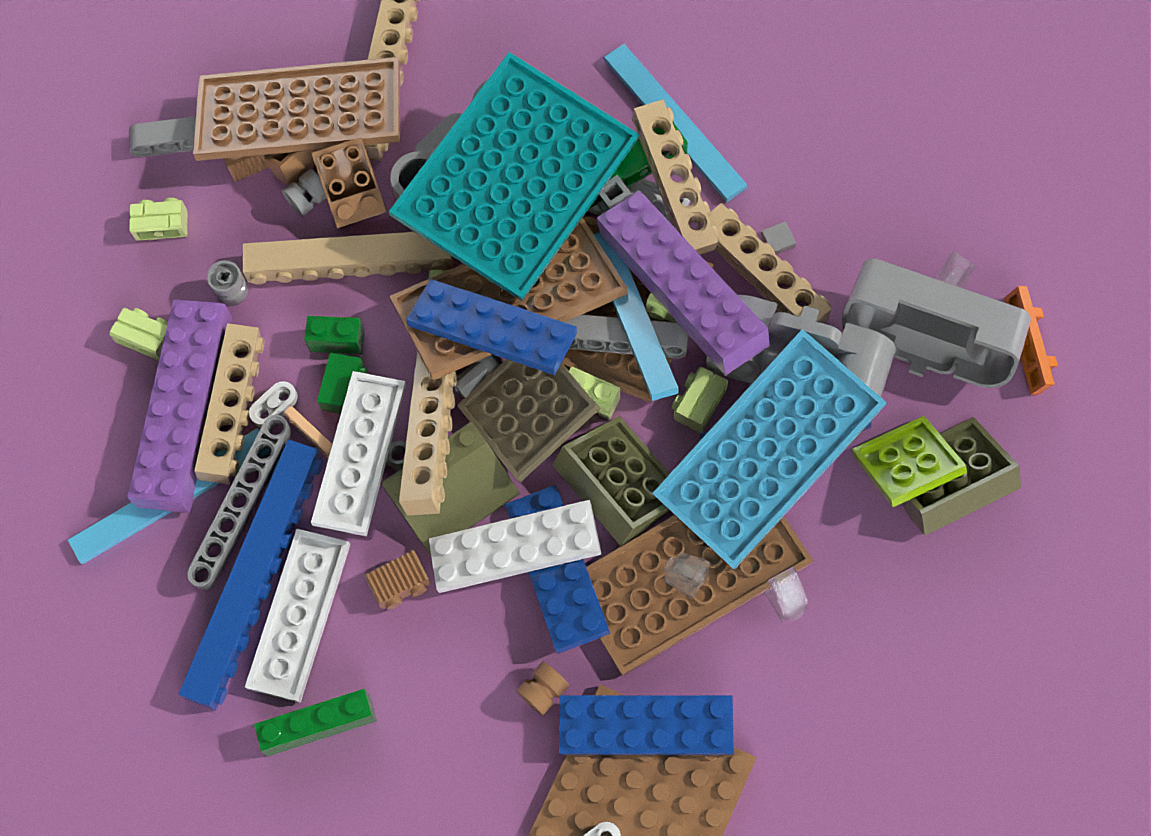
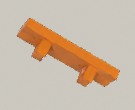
M1018 286L1004 297V301L1007 304L1024 309L1031 317L1020 359L1030 395H1040L1055 384L1051 370L1057 367L1058 364L1055 356L1046 355L1037 323L1038 320L1044 317L1042 308L1032 306L1027 286Z

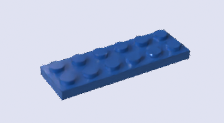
M432 279L429 280L406 319L407 325L553 375L556 374L577 334V326Z
M555 484L506 503L505 506L510 519L562 507L564 504ZM584 559L529 572L557 654L611 634Z
M560 695L559 754L734 755L733 695Z

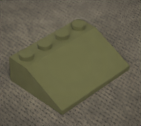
M620 416L564 445L552 464L582 501L590 500L593 514L620 546L639 536L671 511L652 494L670 473Z
M974 417L940 433L943 439L965 463L967 473L902 503L911 520L925 536L1021 488L1020 466Z
M472 422L448 437L450 452L445 457L447 477L443 478L442 485L445 491V499L440 504L439 514L407 516L399 502L403 468L381 482L386 494L430 556L429 538L470 529L520 495L519 490Z

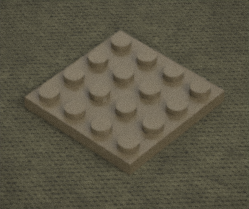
M508 359L457 405L519 482H522L600 409L599 405L563 363H561L556 374L553 375Z

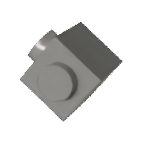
M616 175L607 182L599 193L600 202L597 205L602 213H605L632 194L620 177Z

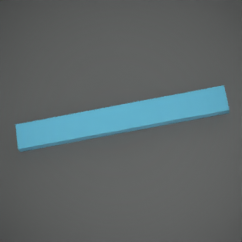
M625 44L604 57V62L642 106L664 99L666 107L672 109L675 125L688 142L687 154L691 162L726 203L747 189L745 181Z
M600 233L594 234L628 288L627 295L613 300L612 303L651 400L654 401L678 394L677 383L628 266L605 242Z
M258 428L244 436L242 451H237L235 460L239 461L238 472L259 433ZM265 448L261 450L259 458L262 459L272 452L271 449ZM221 449L214 456L222 457L227 453V450ZM197 478L193 499L220 483L200 481ZM131 502L68 539V542L77 559L83 565L172 511L137 508Z

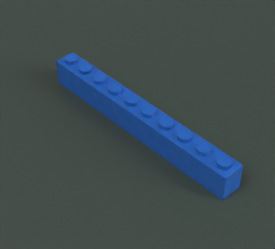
M289 439L287 440L178 695L185 700L215 711L218 705L224 702L227 695V683L230 678L235 676L238 669V657L248 646L249 631L259 620L260 605L270 594V582L273 574L276 575L280 570L282 564L281 555L284 549H288L291 544L292 529L302 518L303 509L301 508L305 499L308 500L312 494V482L315 475H319L322 470L324 461L318 449Z

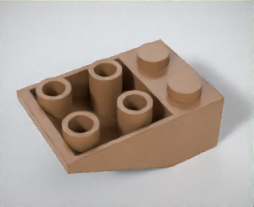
M361 137L312 153L337 228L387 212Z

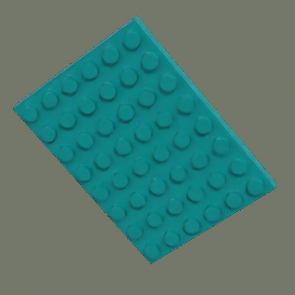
M508 52L389 210V215L517 299L523 301L637 142L640 134L511 52Z

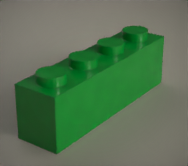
M363 688L255 723L254 727L260 751L266 756H271L376 722L377 719L370 694Z

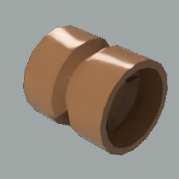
M542 661L532 672L533 679H526L516 690V693L537 713L544 716L553 706L552 699L554 697L560 698V695L570 685L556 670Z

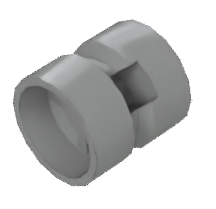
M312 169L299 177L298 183L292 182L281 190L285 199L301 217L314 208L313 203L320 204L327 198L320 177Z
M225 260L219 261L208 270V284L220 303H224L226 306H235L243 302L248 296V284L235 263Z

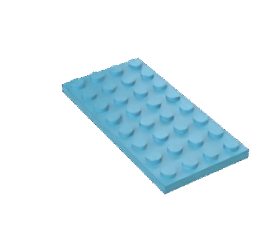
M802 329L652 494L733 569H736L882 410L887 402Z

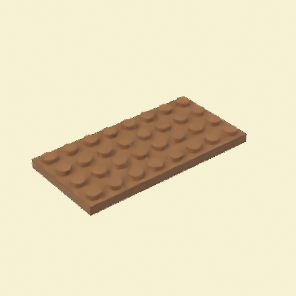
M399 57L199 76L193 149L196 161L326 149L360 137L364 145L400 142Z
M583 217L523 301L517 299L465 264L430 278L561 322L571 320L628 294L627 286ZM427 279L389 297L434 381L492 354L407 325L406 319L430 279Z
M674 515L587 566L611 633L599 639L623 677L813 563V559L783 516L737 568L733 569L684 522Z

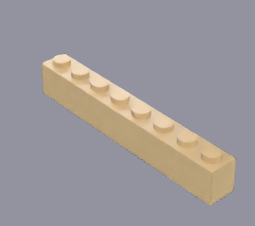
M416 232L243 244V274L248 283L264 284L266 281L287 283L295 279L314 281L324 277L341 279L344 276L353 275L356 277H367L370 274L389 276L396 272L417 274L425 270L446 271L447 269L454 268L453 256Z

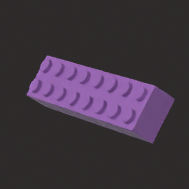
M640 190L597 217L600 235L725 376L770 346L768 328Z
M173 299L127 497L137 508L190 513L197 482L195 467L226 326L227 323L231 324L233 318L224 303Z

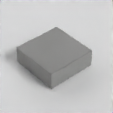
M786 221L762 230L761 235L764 241L771 245L775 254L796 247V241Z

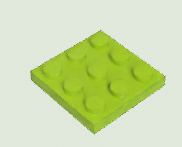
M925 416L852 449L853 457L892 508L967 473L965 463Z

